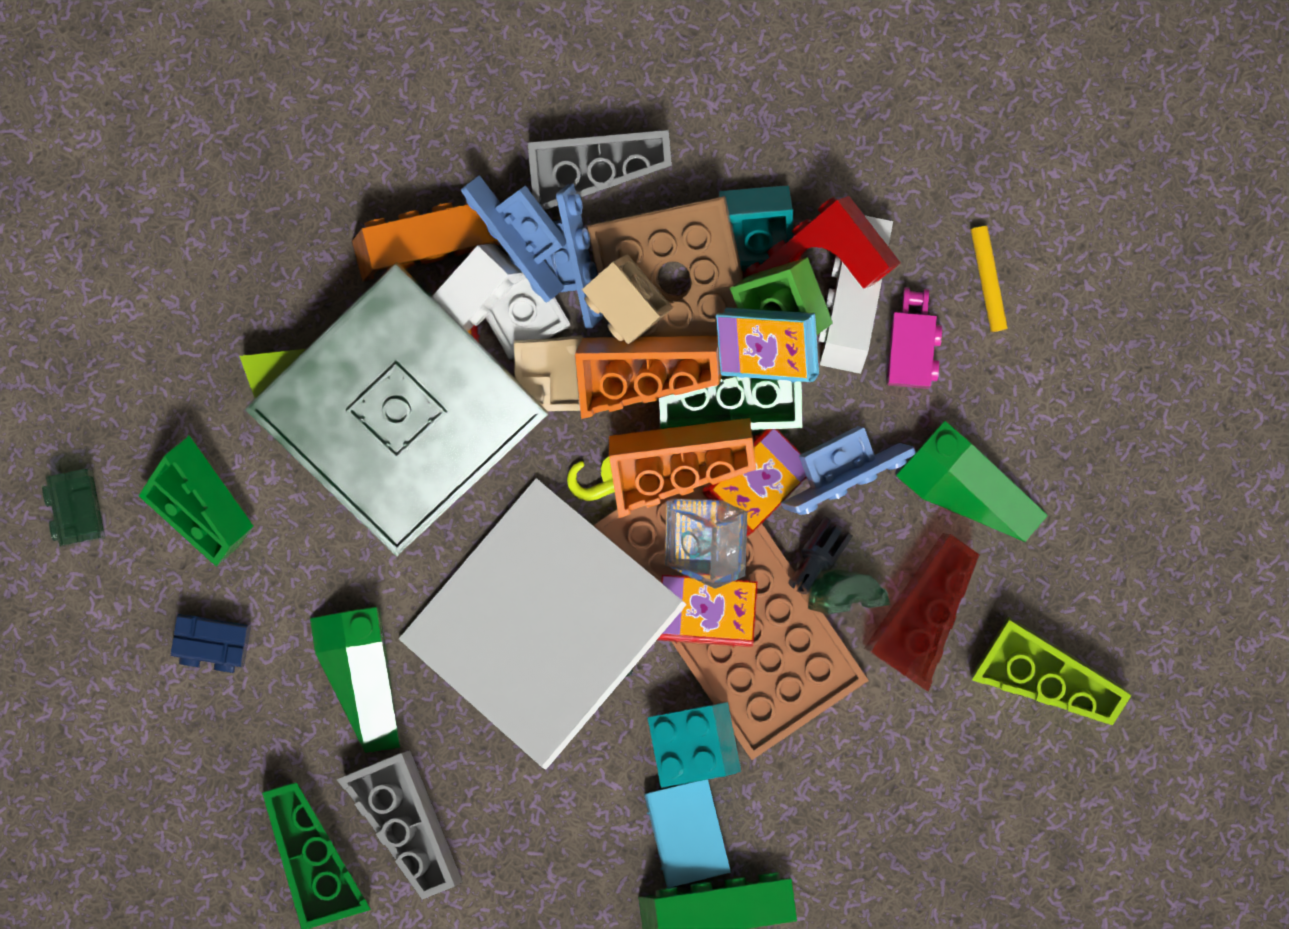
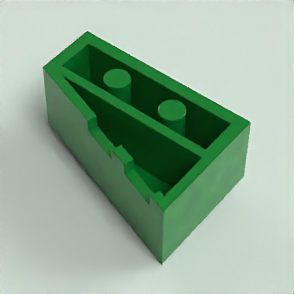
M190 435L163 457L138 495L216 567L243 543L254 527Z

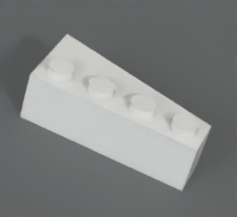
M865 216L889 246L893 221ZM835 256L831 277L837 278L836 288H829L826 300L827 309L831 310L830 317L833 324L823 330L819 336V342L824 343L820 365L861 374L869 350L882 279L875 285L863 289L840 258Z
M495 243L478 245L432 297L468 332L473 325L477 326L490 312L489 309L497 300L503 298L510 291L523 273Z

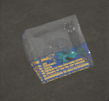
M671 499L666 501V566L714 589L745 576L747 511L722 500Z

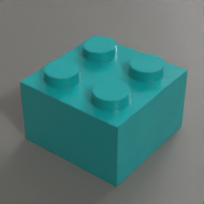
M728 702L648 717L661 788L725 777L741 772Z

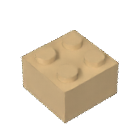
M628 254L612 262L581 289L587 295L584 298L587 305L595 313L599 314L601 312L609 321L608 328L619 341L625 340L627 344L643 335L673 309Z

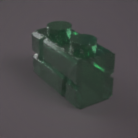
M81 469L46 477L47 485L42 487L45 505L47 507L52 506L54 520L49 521L52 540L58 541L60 547H69L106 539L93 470Z

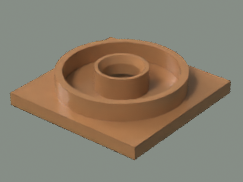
M725 196L587 226L598 275L612 262L628 254L673 307L672 310L640 337L718 336L716 315L718 313L723 314L726 308H737L730 287L744 279ZM679 262L688 269L691 281L685 293L670 295L660 287L658 274L665 263Z

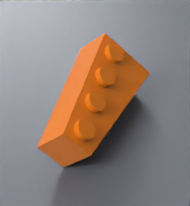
M467 202L466 205L454 208L452 203L437 205L432 208V213L419 215L418 210L398 215L399 220L388 223L385 222V218L364 223L365 228H362L352 241L362 281L374 279L373 275L377 270L385 268L388 270L396 262L404 269L414 266V261L420 260L421 264L426 265L448 258L447 253L454 252V256L471 253L478 245L493 243L501 245L489 233L485 222Z
M718 336L638 337L629 344L625 340L619 341L616 337L582 338L575 352L581 419L592 417L594 413L609 410V412L620 410L626 405L642 401L643 404L656 401L657 398L670 394L676 396L719 385L722 377L720 372Z
M750 418L609 436V459L619 518L630 515L631 510L646 505L649 508L658 505L662 499L679 493L683 496L694 492V488L707 483L714 485L756 470Z

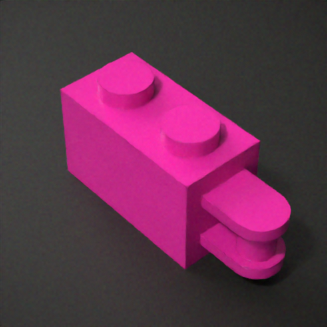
M904 287L902 312H894L892 315L887 385L929 389L931 381H938L939 360H933L934 346L941 345L942 325H936L937 316L928 315L929 289H923V292L910 291L909 287ZM909 305L921 306V315L908 314Z

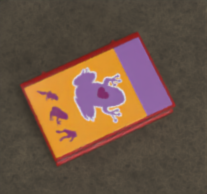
M762 429L757 435L753 436L756 470L714 485L708 483L702 491L711 502L720 503V512L745 537L752 534L781 505V502L785 501L807 478L799 458L801 453L777 429Z
M662 575L661 583L687 605L657 639L658 641H672L676 644L678 642L728 645L732 646V648L735 646L753 647L758 581Z

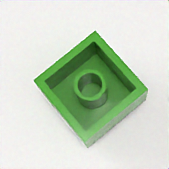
M808 257L749 275L730 287L737 308L815 313L817 335L833 324Z

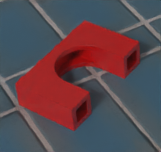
M850 196L838 200L832 197L817 209L820 215L812 222L809 218L801 222L792 230L795 235L787 243L782 240L767 251L769 258L762 264L755 262L742 274L745 278L758 272L797 261L806 250L811 247H818L829 250L838 256L861 287L865 289L878 283L901 262Z

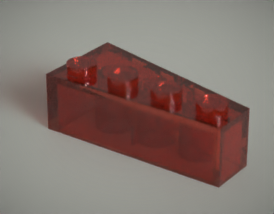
M942 533L866 644L864 650L921 689L929 692L933 681L932 677L937 664L940 663L945 642L950 629L953 628L961 599L964 598L980 554L953 535Z

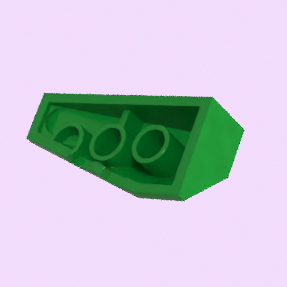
M946 421L941 423L896 475L898 479L921 499L1023 542H1026L1048 516L973 444Z
M375 607L310 618L315 654L364 752L400 748L380 608Z

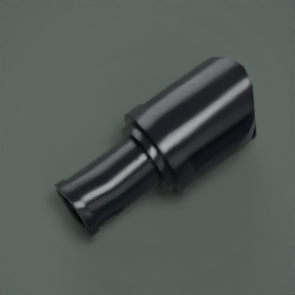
M826 516L823 517L801 552L804 560L788 581L793 589L797 584L801 583L796 590L801 594H808L821 571L832 569L853 537L850 533H846L832 553L829 554V550L842 531V527L836 524L821 544L817 546L816 543L831 522V519Z

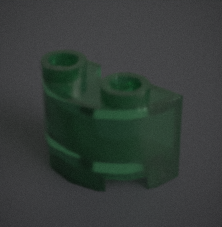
M836 569L815 580L810 588L808 609L825 614H834L850 611L852 603L861 602L862 607L873 608L890 605L886 589L881 588L879 583L870 575Z

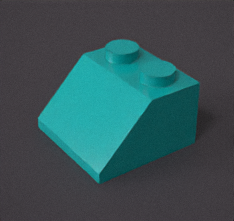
M789 185L719 191V197L725 196L742 271H745L755 262L762 264L769 258L767 254L769 249L782 240L787 243L794 237L792 232L793 210Z

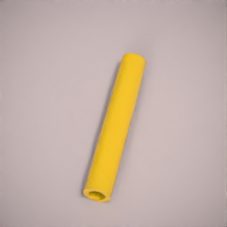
M988 226L976 227L970 230L990 331L1006 330L1008 326Z

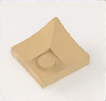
M583 335L550 339L514 340V378L547 411H580L575 352Z

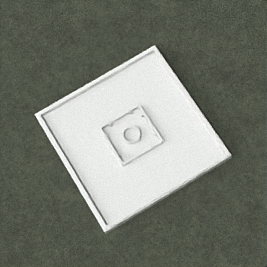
M536 478L400 636L399 640L546 770L687 604Z

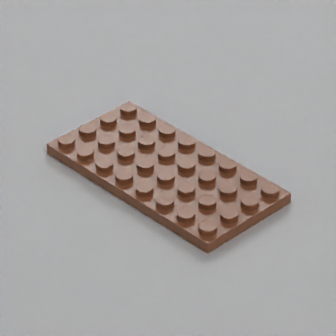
M707 484L694 488V492L681 496L679 493L662 499L658 505L649 508L645 505L631 510L630 515L619 518L618 509L593 526L660 582L662 575L758 581L753 647L735 646L732 648V646L686 642H678L676 644L672 642L712 703L728 702L734 735L751 760L869 681L810 593L801 594L796 591L801 583L797 584L794 589L789 585L788 581L792 578L795 571L763 524L748 537H745L720 512L718 561L714 563L675 562L672 560L673 503L675 501L711 502L702 493L703 488Z

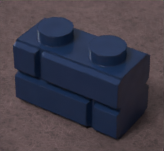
M178 614L171 656L180 657V665L200 668V662L205 661L214 663L213 670L235 673V667L245 666L251 625Z

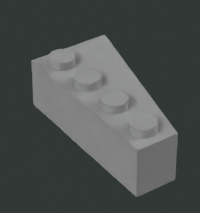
M669 130L528 143L532 195L543 210L558 206L556 194L567 184H574L576 194H579L582 198L672 166Z
M410 750L337 779L342 788L356 803L354 805L362 816L366 817L376 831V836L381 843L388 848L396 859L395 862L422 900L463 882Z

